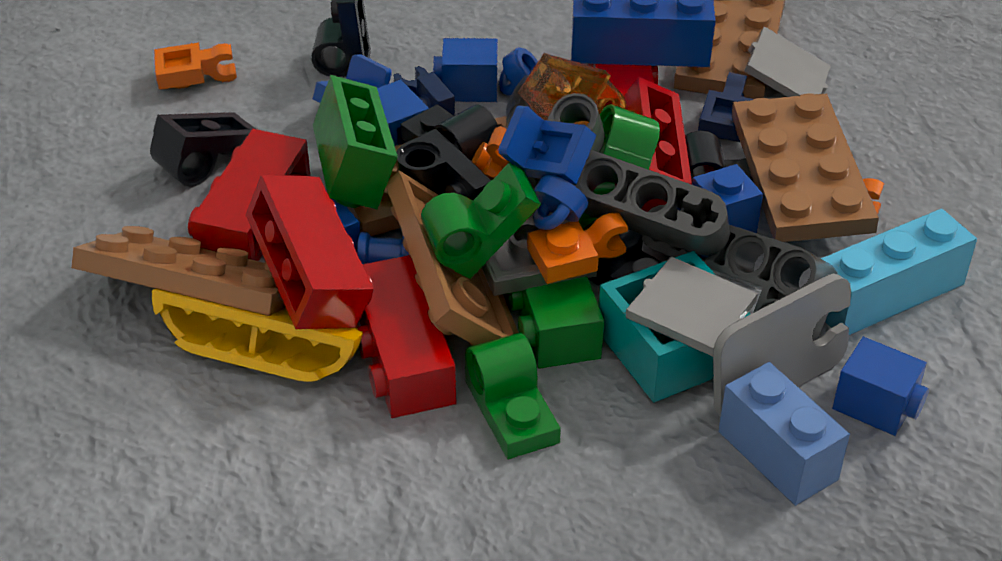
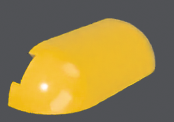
M160 289L152 290L153 311L155 315L161 314L166 327L177 339L174 343L181 349L195 355L297 381H318L321 378L338 372L352 359L362 338L363 332L358 331V325L356 328L295 329L286 307L267 316Z

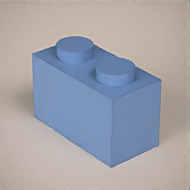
M771 362L725 385L718 432L795 506L839 480L850 433Z

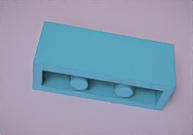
M941 208L821 258L833 265L837 274L847 279L851 286L850 306L839 312H829L825 322L831 328L843 323L849 327V335L964 285L977 238Z

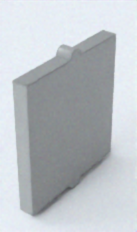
M765 26L759 33L756 42H753L748 48V52L751 55L744 71L785 96L793 97L807 93L823 94L828 88L825 81L831 65Z
M670 257L653 279L644 280L643 290L626 309V318L713 356L714 345L718 336L729 325L746 316L756 303L758 293L674 257Z

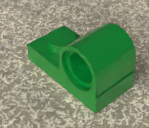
M612 104L604 107L599 115L603 124L605 139L599 153L649 170L659 139V123L655 119Z
M509 162L493 180L486 184L483 191L474 200L457 193H443L432 198L422 210L421 221L437 260L444 266L471 279L541 206V203L525 171Z
M516 333L468 347L465 352V382L507 460L559 444L561 428L537 388L538 374L535 357L528 339L522 333Z

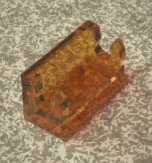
M543 53L518 91V94L543 120L548 119L552 108L559 99L573 93L584 94L590 97L597 105L599 114L609 100L612 101L613 105L626 109L624 96L609 81L611 75L606 70ZM578 121V122H575L574 124H580V125H586V126H587V125L589 124V122H588V121Z

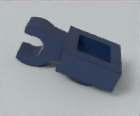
M415 67V80H405L399 73L393 74L394 82L402 80L428 108L438 104L453 116L455 115V96L434 72L428 73L423 67Z
M729 72L723 92L709 90L699 119L698 131H708L719 139L740 142L732 119L733 102L753 100L752 98L744 97L743 94L747 75Z

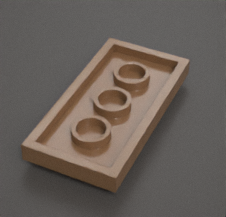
M714 0L716 22L710 67L677 66L673 89L708 94L709 90L723 92L729 72L747 75L743 91L744 97L752 99L764 98L767 84L744 71L751 55L748 52V48L753 42H756L764 26L778 34L785 0Z
M807 93L793 97L756 98L750 101L733 102L732 119L754 184L763 193L762 207L773 239L791 242L877 232L878 214L827 93Z
M398 171L388 181L386 186L393 205L391 212L400 224L404 235L403 246L411 255L417 272L415 279L424 291L430 308L428 316L431 322L442 333L446 335L455 334L470 342L472 346L519 333L503 294L493 295L482 268L470 279L444 266L437 260L421 221V213L426 203L438 196V194L403 172Z
M125 226L122 228V232L117 234H99L96 236L95 241L73 247L71 267L73 269L267 316L285 308L266 261L264 263L248 259V252L235 248H219L217 251L200 248L201 242L199 240L188 237H171L169 240L153 237L154 231L152 229L140 226Z

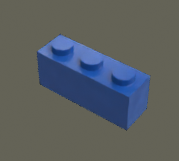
M573 0L571 63L710 67L716 22L714 0Z

